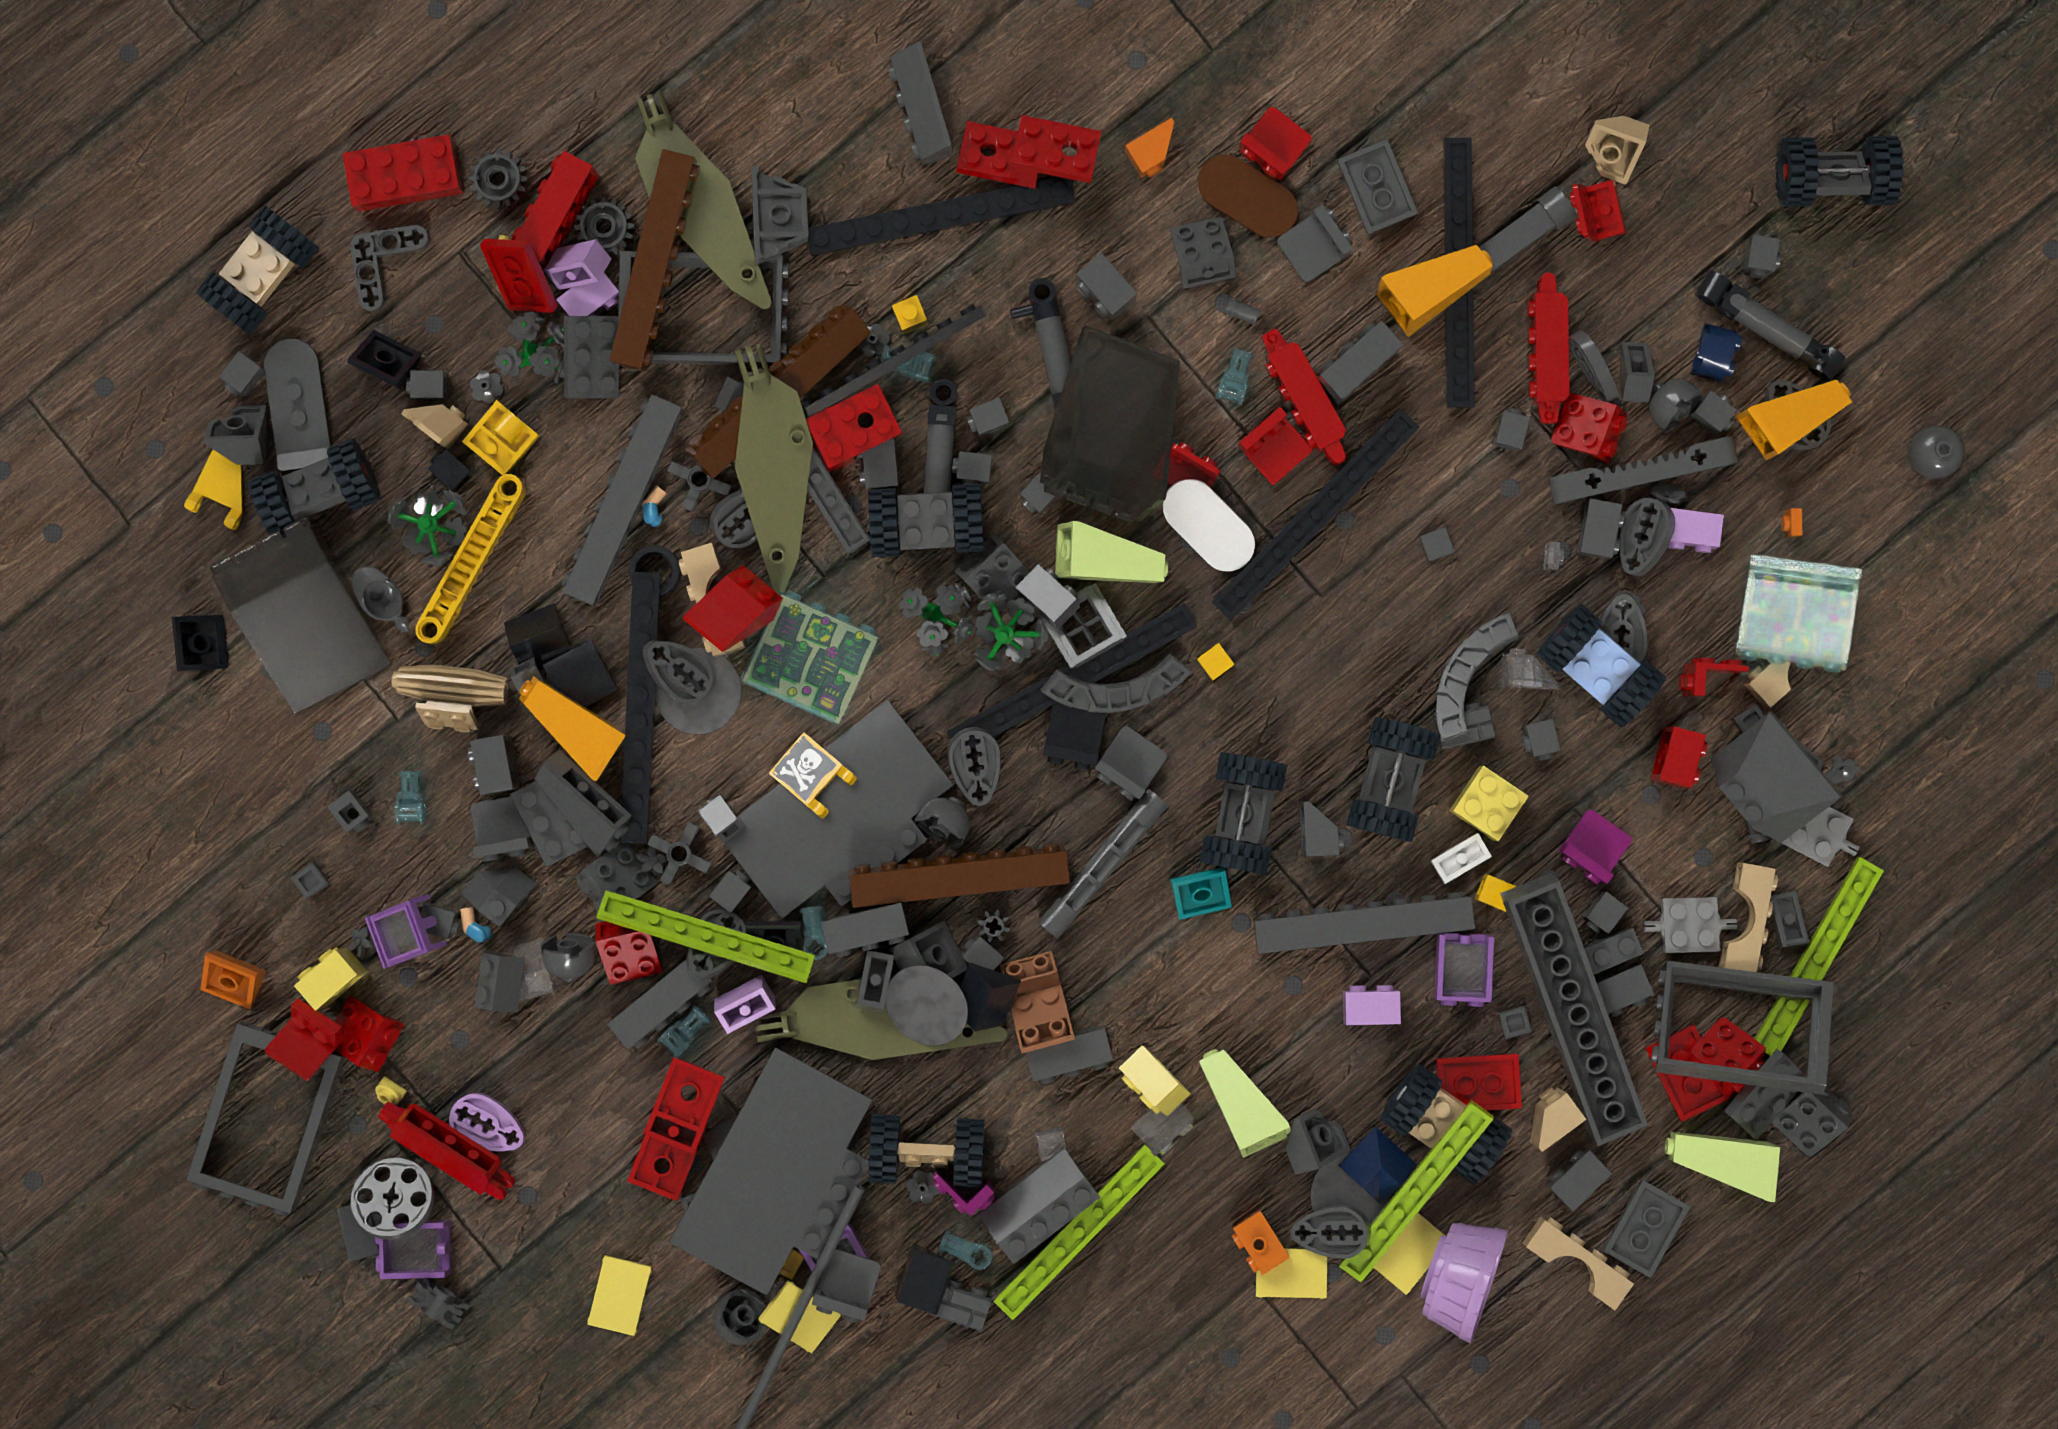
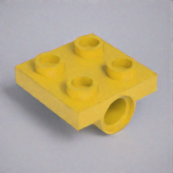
M496 400L462 442L500 474L505 475L517 464L539 435Z

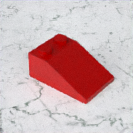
M743 565L726 575L684 615L683 620L721 652H724L771 623L783 598Z

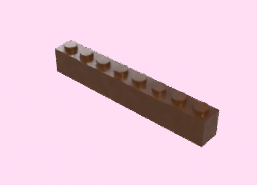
M662 149L609 359L612 364L643 372L646 366L651 365L654 353L653 350H650L653 339L657 340L660 324L657 323L659 313H664L667 298L663 297L666 286H671L673 271H670L672 260H677L680 251V245L677 244L678 236L684 233L687 218H683L685 208H690L693 199V192L690 191L692 181L696 182L699 176L700 166L697 165V160L694 156Z
M844 304L836 306L828 313V317L821 324H817L809 330V335L794 344L782 360H778L770 366V374L795 389L800 399L860 344L871 331L854 309ZM742 397L734 399L730 403L729 409L722 415L712 419L709 427L703 433L695 435L684 449L699 468L713 479L736 458Z
M1057 843L1045 844L1043 849L1035 850L1031 846L1018 847L1016 852L1008 853L1004 849L989 851V855L981 856L977 852L962 854V858L954 859L950 855L935 857V861L927 862L923 858L908 860V864L900 865L896 861L881 863V867L870 868L869 864L854 866V870H848L850 898L853 908L1070 883L1067 851L1063 846L1059 847Z

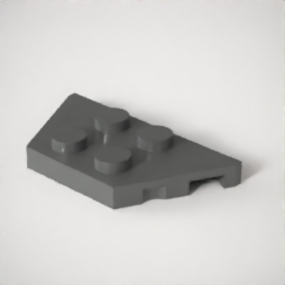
M751 167L755 264H760L808 242L806 188L795 183L790 184L785 179L776 175L774 178L761 173L760 168Z

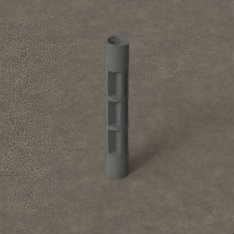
M1147 789L1128 812L1125 819L1110 837L1104 841L1101 848L1086 866L1079 871L1080 873L1050 906L1038 923L1059 939L1079 915L1078 913L1097 890L1103 886L1106 879L1121 861L1127 857V854L1152 827L1169 805L1150 789Z

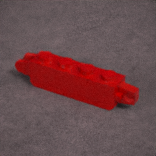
M1545 272L1537 280V293L1531 297V301L1527 302V316L1531 317L1532 327H1528L1527 331L1528 344H1532V354L1528 355V370L1532 371V381L1528 383V396L1533 398V405L1537 404L1540 424L1557 423L1560 404L1570 395L1568 298L1563 293H1557V283L1555 282L1557 279H1555L1556 276L1552 272Z
M1276 328L1267 332L1261 337L1268 354L1266 357L1268 363L1264 365L1270 377H1276L1280 384L1278 391L1284 402L1289 400L1294 410L1291 411V415L1298 426L1302 424L1307 433L1304 435V438L1311 449L1315 448L1317 453L1323 450L1331 464L1341 465L1345 461L1344 459H1346V454L1343 451L1344 448L1340 440L1344 437L1346 429L1301 347L1293 342L1288 344Z
M387 1102L381 1109L378 1118L384 1121L392 1130L389 1137L478 1194L482 1195L483 1192H486L497 1200H503L507 1195V1190L504 1187L509 1189L514 1186L515 1178L500 1168L502 1162L497 1155L419 1105L410 1104L405 1109Z

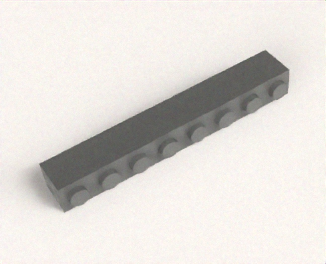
M651 395L649 400L645 399L639 413L642 414L639 424L634 423L628 436L631 439L627 449H622L618 457L617 463L620 466L617 473L610 475L606 485L609 488L605 498H600L595 509L598 515L594 523L590 522L584 533V537L587 538L583 548L579 546L574 555L573 561L576 564L572 572L568 571L562 582V586L565 587L563 593L595 607L600 600L684 413L681 407L655 395Z
M1464 891L1447 893L1448 898L1437 899V894L1420 896L1421 901L1410 902V897L1393 899L1394 904L1383 905V901L1366 902L1367 907L1356 908V904L1339 905L1340 910L1329 911V907L1313 908V913L1302 914V910L1286 911L1285 917L1276 918L1275 913L1259 914V919L1253 920L1256 951L1258 954L1472 930L1475 929L1471 896H1464Z

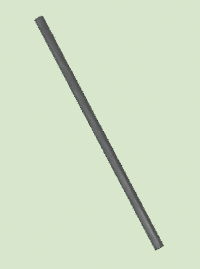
M855 1184L735 1429L748 1428L865 1190L862 1186Z

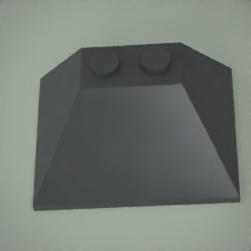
M1772 711L1711 758L1717 782L1722 792L1754 830L1781 843L1842 797L1840 792Z

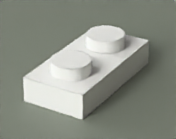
M1476 833L1430 861L1443 883L1446 884L1492 856L1480 835Z

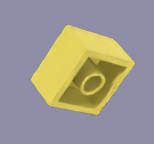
M1479 766L1449 811L1493 841H1499L1529 796L1485 766Z
M336 947L333 950L329 949L318 958L321 962L320 964L312 968L308 967L299 974L297 978L300 981L294 987L316 1011L332 1004L368 971L348 947L341 949Z
M1143 1045L1119 1067L1125 1074L1121 1079L1138 1095L1143 1093L1139 1098L1156 1114L1161 1111L1168 1116L1190 1095V1092Z

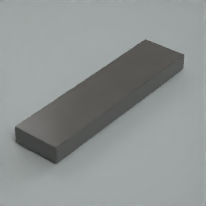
M812 448L807 490L847 554L870 541V537L816 451Z

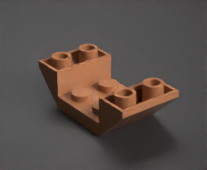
M1052 951L1001 964V973L1021 980L1011 1005L1021 1053L1074 1040L1075 1037Z

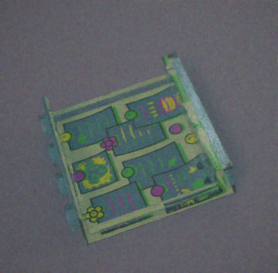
M1751 554L1736 644V655H1741L1742 659L1755 661L1757 658L1768 659V662L1778 665L1791 662L1796 663L1797 667L1806 669L1819 666L1824 667L1825 671L1834 673L1846 670L1862 569Z
M787 590L786 594L779 592L778 594L783 600L776 616L771 623L765 626L747 669L743 671L739 681L840 726L880 637L875 635L876 629L861 623L860 627L850 624L852 618L839 612L835 616L826 613L827 607L812 601L808 605L800 601L802 596Z

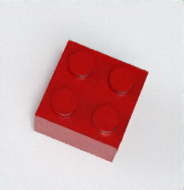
M1675 726L1663 727L1649 780L1679 788H1692L1693 783L1697 784L1700 777L1701 769L1697 767L1700 757L1703 758L1707 750L1708 742L1705 741L1706 735Z

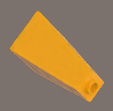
M1477 245L1384 275L1381 277L1376 295L1409 337L1489 276L1493 262L1485 250L1481 251Z
M1834 380L1751 406L1735 417L1765 460H1768L1786 450L1852 403L1850 399L1851 393L1845 384Z
M535 676L530 681H525L519 692L521 694L519 700L592 780L597 781L626 735L612 723Z

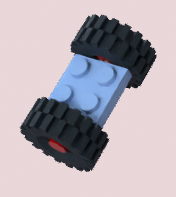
M1580 604L1545 640V643L1542 644L1536 655L1557 673L1564 670L1603 704L1600 711L1620 728L1625 727L1655 697V694L1661 689L1667 677L1646 659L1638 662L1600 629L1603 622L1583 604Z

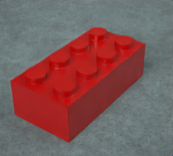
M450 134L342 153L351 206L358 212L464 194L456 143Z
M563 151L561 156L557 155L550 167L552 173L548 180L544 179L541 182L537 191L540 194L535 204L531 203L528 206L524 215L527 219L522 228L518 227L515 230L511 239L530 241L539 264L543 268L547 266L555 250L562 247L577 219V215L580 214L582 207L585 205L600 177L592 165L566 151Z

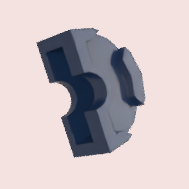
M1704 322L1699 338V347L1694 357L1690 374L1722 382L1725 376L1731 377L1733 374L1735 361H1732L1734 351H1738L1740 348L1742 336L1738 335L1737 331Z

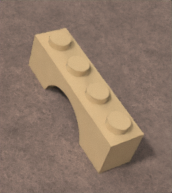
M713 543L681 552L683 559L678 560L683 576L688 574L691 585L686 587L690 600H696V603L709 592L711 582L722 571ZM703 637L707 653L712 652L714 657L746 648L743 639L728 650L721 652Z
M1817 612V614L1812 616V618L1817 619L1809 618L1808 621H1812L1815 625L1814 629H1818L1820 624L1827 625L1828 617L1820 616L1821 613ZM1824 612L1822 615L1829 616L1831 612ZM1819 627L1817 651L1822 654L1824 651L1834 652L1837 649L1836 647L1841 646L1842 629ZM1792 634L1793 637H1796V636H1801L1802 638H1804V637H1809L1810 642H1808V643H1809V645H1808L1809 649H1808V650H1810L1811 636ZM1795 638L1790 643V649L1801 651L1803 648L1800 638ZM1783 648L1782 655L1789 656V652L1788 654H1785ZM1767 658L1768 662L1762 668L1758 665L1746 675L1748 680L1743 685L1764 708H1771L1791 690L1788 682V669L1791 661Z
M1737 862L1733 889L1747 902L1749 921L1741 935L1733 940L1723 942L1718 967L1751 972L1761 970L1763 964V955H1760L1761 946L1766 943L1768 937V929L1765 928L1767 917L1770 918L1773 909V902L1770 901L1771 892L1775 891L1778 882V876L1775 875L1776 869Z
M1540 1217L1522 1244L1548 1263L1562 1256H1573L1581 1259L1586 1264L1590 1274L1588 1291L1616 1310L1634 1285V1283L1627 1279L1630 1274L1618 1265L1613 1269L1605 1262L1608 1258L1596 1249L1592 1253L1585 1249L1583 1246L1586 1242L1574 1233L1570 1237L1561 1231L1564 1226L1550 1217L1546 1221Z

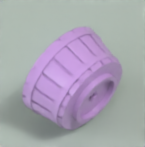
M1452 1223L1447 1236L1441 1235L1433 1254L1421 1293V1298L1426 1299L1422 1314L1428 1320L1434 1321L1469 1344L1473 1340L1484 1310L1508 1230L1497 1227L1489 1228Z

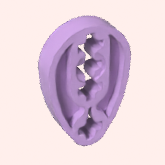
M468 1094L460 1098L451 1109L449 1116L450 1126L489 1151L515 1150L525 1142V1131L518 1119L502 1103L487 1094ZM466 1106L468 1107L467 1112L471 1115L479 1112L481 1120L487 1121L489 1118L493 1120L492 1125L495 1126V1129H490L486 1132L484 1131L485 1126L481 1123L473 1126V1120L469 1117L461 1120V1114L457 1110L463 1109ZM515 1130L519 1142L514 1141L510 1144L508 1142L509 1137L505 1133H511Z

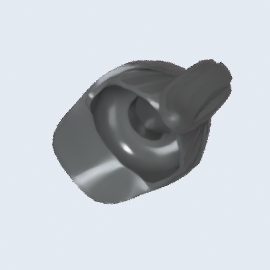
M364 566L358 568L353 574L351 583L354 594L362 609L370 617L382 621H393V625L397 630L408 632L409 620L401 615L403 597L396 583L374 567Z

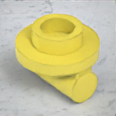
M386 1076L382 1078L375 1089L378 1100L383 1104L390 1102L397 1105L407 1093V1090Z

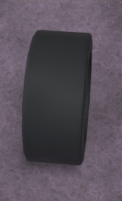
M651 545L643 547L635 553L630 561L628 570L630 581L632 582L633 572H639L640 565L646 558L654 555L662 556L669 562L671 567V576L667 583L661 586L660 597L666 596L675 590L681 580L682 572L678 558L673 552L663 546Z

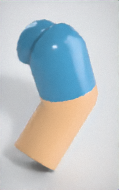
M657 485L642 503L643 519L646 524H650L653 527L660 525L663 517L658 513L657 505L667 494Z
M474 907L460 909L464 933L476 942L489 940L492 936L489 926H481L476 923Z

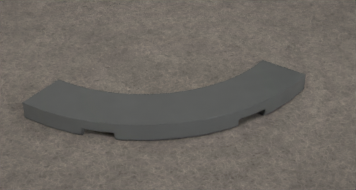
M1510 612L1482 625L1478 631L1461 643L1447 663L1438 687L1436 703L1437 725L1442 744L1468 736L1464 717V702L1469 683L1477 669L1499 648L1519 640V635Z
M1169 654L1160 664L1146 674L1115 684L1084 682L1057 669L1040 690L1053 700L1069 707L1098 713L1122 712L1147 705L1150 701L1169 693L1182 683L1192 671L1172 654Z

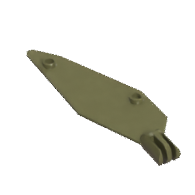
M661 90L657 92L664 114L659 115L652 94L646 95L653 117L650 119L642 98H637L636 100L646 126V132L635 159L649 199L662 149L694 156L697 160V165L700 166L697 181H692L690 191L693 192V199L690 208H685L683 218H687L684 233L679 234V236L733 292L763 310L769 309L772 302L759 264H755L754 250L729 180L672 121ZM750 271L753 273L750 278L743 277L745 272Z
M758 343L755 346L762 369L759 370L750 346L745 347L752 371L747 373L740 349L735 350L744 380L735 470L773 590L781 594L785 592L799 558L813 441L798 392L770 374L762 345ZM780 551L781 556L779 558H772L773 552Z
M861 979L807 987L787 1011L768 1013L754 1020L762 1021L781 1018L782 1022L755 1026L756 1032L783 1029V1033L758 1036L757 1043L793 1038L870 1060L1000 1042L1007 1038V1031L999 1026L980 1031L972 1029L973 1034L968 1038L964 1037L961 1032L952 1041L941 1045H926L916 1042L905 1036L895 1026L889 1016L886 1002L883 1013L856 1008ZM967 1023L965 1024L964 1028H971Z

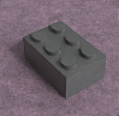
M1382 320L1377 325L1371 322L1360 332L1361 334L1358 336L1360 340L1356 344L1351 340L1337 354L1340 358L1336 362L1331 358L1317 372L1320 375L1318 380L1325 393L1337 406L1403 346L1401 341Z
M904 902L892 903L821 922L828 953H835L836 958L850 955L853 953V948L861 946L863 951L878 948L880 946L879 942L885 940L889 941V945L903 942L906 940V935L911 933Z
M1104 1025L1073 1032L1074 1040L1026 1052L1033 1082L1039 1080L1040 1084H1046L1055 1081V1076L1066 1073V1077H1072L1082 1074V1069L1092 1066L1093 1070L1108 1067V1062L1113 1061Z

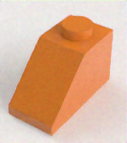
M1172 118L1125 145V152L1141 178L1146 175L1151 178L1163 170L1161 166L1165 163L1174 126Z

